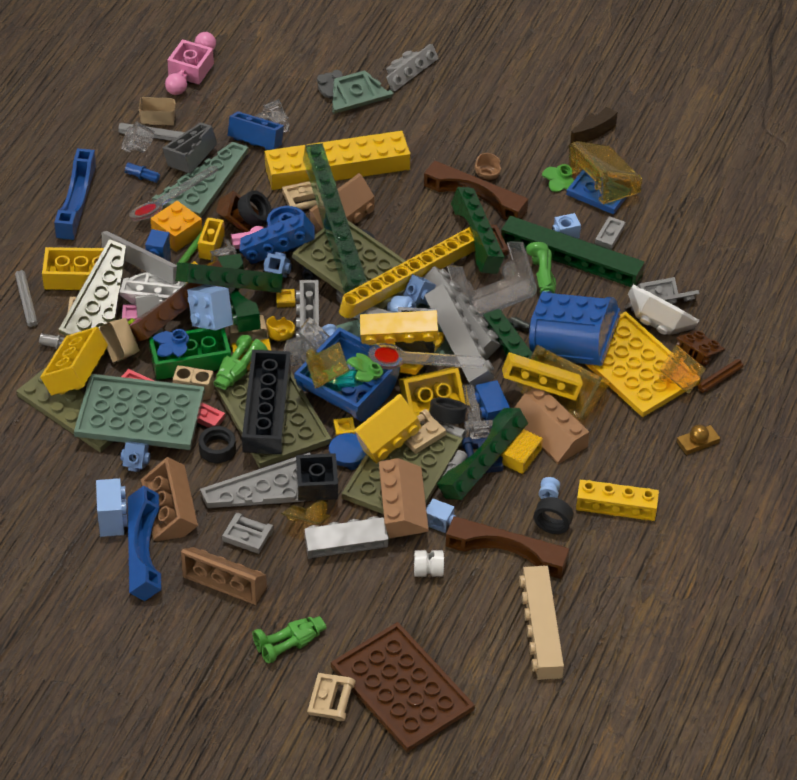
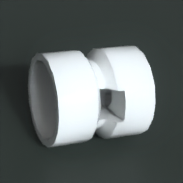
M415 550V577H426L427 574H431L432 577H443V550H432L430 553H427L426 550Z

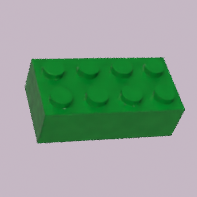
M202 328L185 331L189 336V342L186 344L187 351L180 357L174 354L168 357L158 356L157 351L161 344L153 340L154 336L149 337L150 354L156 380L174 377L178 365L210 371L219 370L224 357H231L225 328L218 330Z

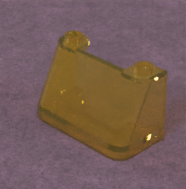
M580 141L569 144V166L572 168V173L580 172L583 169L595 181V189H599L602 195L599 197V201L602 204L641 192V176L613 148Z
M539 345L536 346L530 358L581 376L583 385L576 401L548 392L579 422L581 419L585 421L610 384V381ZM521 383L516 385L522 388L520 392L523 394L534 388Z

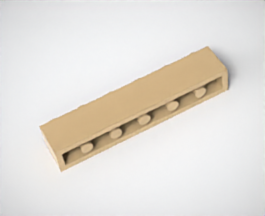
M548 566L523 567V575L519 576L520 588H524L522 604H526L527 607L524 608L525 621H529L527 637H531L532 641L529 642L530 655L534 654L532 671L536 672L537 680L560 679L563 677L564 664Z

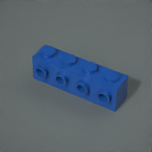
M301 213L240 238V252L250 264H254L266 259L268 253H281L314 240L315 226L304 213Z

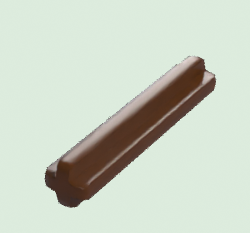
M740 359L733 361L699 383L697 388L701 393L708 391L742 369L743 363Z

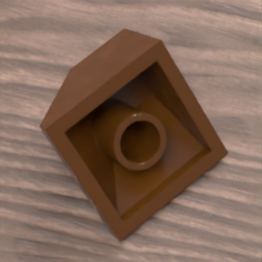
M233 190L219 199L216 213L241 232H250L255 226L247 224L242 219L238 210V201L241 196ZM251 205L252 209L259 214V211Z

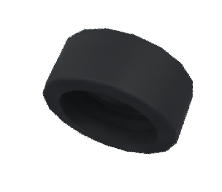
M252 190L240 197L238 201L239 214L251 226H260L265 223L268 214L272 211L270 202L259 191ZM250 202L257 207L260 215L252 209Z
M443 397L431 400L429 413L436 421L448 424H460L465 421L467 406L463 402Z
M213 426L205 429L199 437L200 455L206 461L216 464L230 460L236 452L235 435L231 430L222 426ZM217 439L229 443L226 448L221 450H213L206 447L208 442Z
M546 497L538 502L533 518L537 526L545 532L562 534L569 529L574 513L565 501L555 497ZM545 511L556 513L563 520L551 518Z

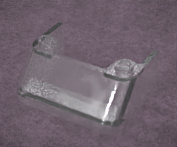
M507 242L512 260L503 265L502 273L504 279L475 291L472 284L466 279L463 266H447L451 281L453 280L460 287L458 289L460 293L462 292L468 297V303L478 310L479 313L477 315L479 317H483V314L493 310H502L536 294L537 286L523 242Z

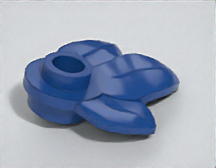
M176 329L173 332L164 331L155 335L153 340L161 344L157 355L168 357L174 354L180 357L187 351L186 344L189 342L188 334L182 329Z

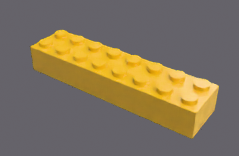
M395 131L266 150L265 168L271 189L277 190L285 186L317 180V183L350 179L358 173L363 177L410 170V151L403 131Z

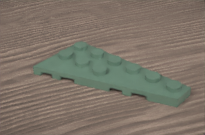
M231 142L218 151L217 156L212 159L208 158L204 161V165L201 167L197 166L191 174H185L177 180L175 185L165 188L162 194L159 196L156 194L152 197V203L167 208L174 202L179 201L201 218L247 155L248 147Z

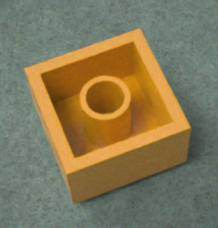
M179 201L174 202L150 218L151 229L169 232L170 248L175 252L195 240L202 231V218Z

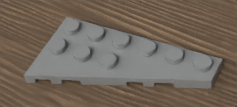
M296 457L201 488L200 495L207 508L303 502L298 501Z

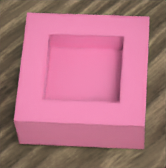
M136 304L123 305L122 319L126 318L127 321L131 318L137 319Z

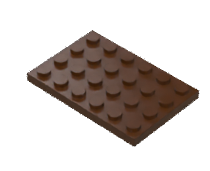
M396 622L331 662V668L338 676L350 677L356 681L354 688L351 689L353 693L406 752L411 751L475 710V704L399 622Z

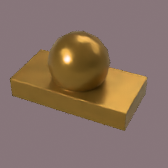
M695 425L690 433L677 437L676 442L684 453L688 455L720 443V437L711 425L707 427Z

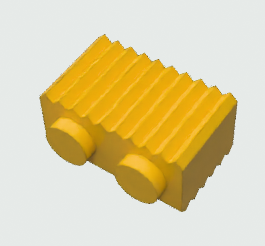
M206 219L198 241L199 258L216 260L225 237L223 220Z
M523 429L511 445L501 454L503 465L524 474L542 450L543 438Z

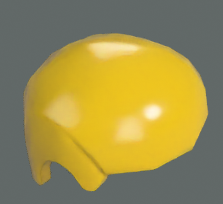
M271 316L266 321L268 335L272 340H289L295 334L294 323L286 320L285 317L276 320L275 316Z

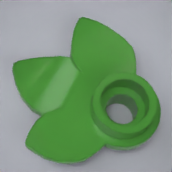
M562 164L557 168L548 167L542 173L544 178L550 180L549 188L552 192H560L564 188L567 190L574 181L572 178V168L567 164Z
M357 353L356 357H351L346 362L358 370L355 379L358 381L371 382L380 378L383 374V369L378 363L373 362L368 356Z

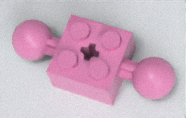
M199 33L195 38V43L182 39L168 58V77L165 81V87L170 94H182L187 88V81L200 84L214 64L213 50L216 47V39L211 33Z

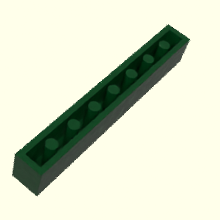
M513 216L508 218L501 229V235L507 245L526 251V247L530 243H546L552 253L551 260L632 287L633 284L637 286L643 275L645 261Z

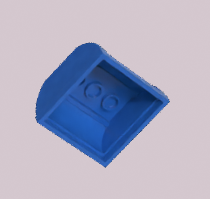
M542 291L531 318L529 347L536 359L602 366L621 315L616 299L614 297L595 298Z
M339 327L294 373V379H296L299 389L315 394L363 422L390 396L398 379L402 360L398 358L397 363L394 365L379 364L383 369L382 376L371 382H363L358 387H342L341 391H333L309 378L311 372L331 370L332 366H339L345 370L355 369L346 362L349 358L356 357L357 353L364 354L373 362L378 363L374 358L378 347L362 344L361 338Z

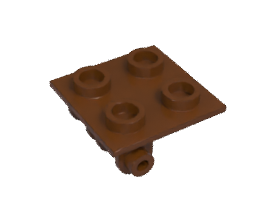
M698 330L676 338L679 340L676 343L678 350L687 354V356H691L692 359H695L701 365H708L710 362L709 356L725 350V348L720 346L719 342L707 338L703 332Z

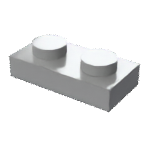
M609 216L597 235L595 244L612 250L624 230L626 222Z

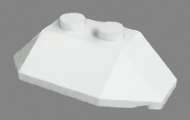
M146 272L131 278H124L119 293L120 296L131 304H136L135 296L158 294L159 298H162L164 301L186 282L178 281L176 284H171Z
M634 284L628 292L636 318L640 319L641 323L653 326L661 334L673 335L692 330L699 322V319L654 294L640 289Z

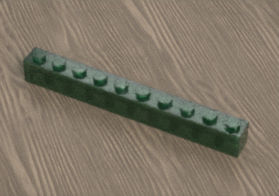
M323 143L305 145L303 161L346 294L366 283L367 280Z

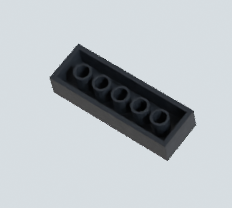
M252 350L242 432L243 453L282 454L291 370V351Z

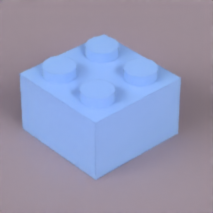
M205 284L187 290L192 326L218 330L233 325L228 288Z
M120 478L96 480L100 537L124 535V527H128L127 515H123L127 514L126 499H123L126 498L125 486H121Z

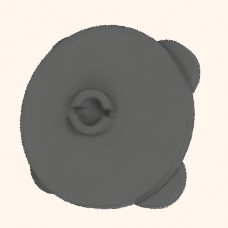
M340 70L318 75V89L323 96L333 99V81L336 78L342 77Z

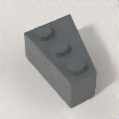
M200 122L162 149L168 166L191 174L217 145L212 126Z

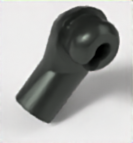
M518 317L507 318L514 329L530 331V323Z

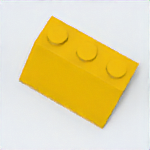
M451 367L398 379L401 395L416 416L420 415V412L424 409L429 411L433 398H451L466 405L459 368Z
M399 394L354 429L362 450L377 464L381 460L386 459L396 448L401 447L411 436L416 435L422 427L416 414L403 396Z

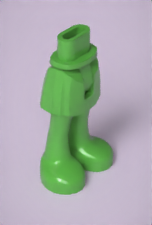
M530 243L527 245L526 251L528 255L532 256V262L535 265H539V272L536 273L540 294L542 291H551L555 294L556 278H554L551 272V250L546 243Z
M241 335L236 341L237 348L232 356L224 357L216 374V379L213 382L214 385L224 390L229 386H233L234 383L246 374L247 366L251 362L252 350H268L264 343L258 339L252 341L249 335ZM243 353H246V354L243 356V358L239 361V358L241 357V355H242Z
M320 616L315 618L308 617L307 619L304 618L290 622L286 628L272 635L266 636L261 629L254 630L252 635L258 652H262L264 661L269 664L274 662L279 654L294 646H297L298 649L303 648L315 637H318L320 632L326 630L327 627ZM289 638L288 640H286V641H284V642H282V643H280V644H278V645L273 646L274 644H276V643H278V642H280V641H282V640H285V639Z

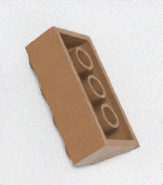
M358 173L309 210V220L315 226V234L339 215L352 224H356L367 214L373 212L375 196L361 174Z
M533 388L526 392L514 407L520 408L528 421V425L524 429L543 438L542 450L557 464L588 447L589 431L547 391Z
M166 457L141 479L142 486H146L159 494V511L151 530L153 540L156 542L185 537L198 526L185 465Z
M399 458L380 461L379 469L384 521L389 539L429 532L422 468Z
M194 547L181 551L182 574L186 579L254 605L257 604L267 588L266 574H263L261 571L252 570L242 564L231 562L224 557H218Z

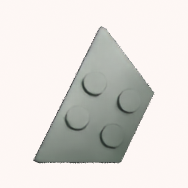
M365 70L339 77L333 81L332 112L335 114L392 98L393 92L384 89L377 79L372 78Z

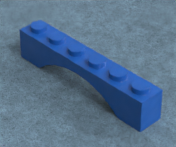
M80 148L76 150L68 194L63 206L58 210L54 222L56 238L70 240L75 238L96 168L95 150Z
M142 486L128 497L129 593L143 601H146L161 590V573L153 566L149 552L151 530L159 511V494L146 486Z

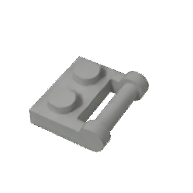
M236 513L222 535V541L259 554L269 536L272 535L274 525L269 523L266 525L243 517V514Z

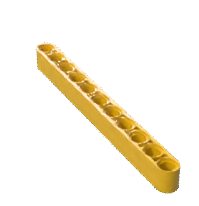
M471 227L343 295L339 314L345 318H353L406 289L412 275L424 277L434 266L442 269L474 252L475 242Z

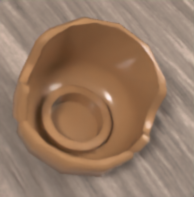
M480 154L475 162L474 169L476 174L484 180L496 179L501 171L500 159L494 154Z

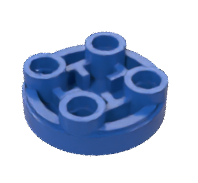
M353 433L340 434L333 438L329 444V454L336 453L337 465L347 467L350 470L357 469L366 455L361 448L356 434Z

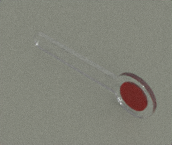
M217 166L208 167L157 200L136 207L129 214L131 220L141 221L156 215L162 210L164 204L218 171Z
M387 343L376 344L368 352V357L373 362L378 363L382 369L387 370L396 369L403 363L483 368L485 366V359L479 356L405 352L398 346Z

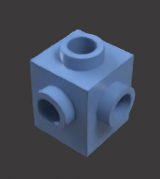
M268 253L264 261V271L283 274V278H286L287 274L291 271V260L283 253Z
M412 275L403 295L411 297L417 306L420 303L428 305L424 295L435 289L436 284L423 277Z
M126 442L125 449H122L121 452L123 466L128 467L130 471L139 472L140 469L149 465V444Z

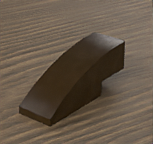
M605 107L597 116L590 113L571 131L570 145L574 146L594 140L616 126L618 112Z

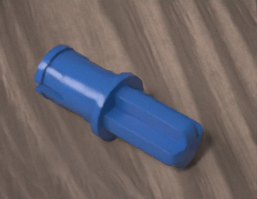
M130 162L126 164L125 173L134 175L140 180L144 178L153 182L159 181L160 174L158 172L146 169V166L141 167Z

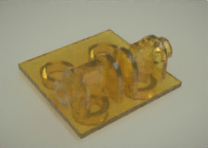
M340 342L319 353L314 349L307 350L306 362L315 389L350 371Z
M676 345L659 369L661 371L659 379L662 382L671 379L689 394L705 368Z
M324 500L317 501L312 506H309L308 509L293 505L281 513V515L287 516L289 520H304L308 525L321 524L331 516L326 514L328 506Z

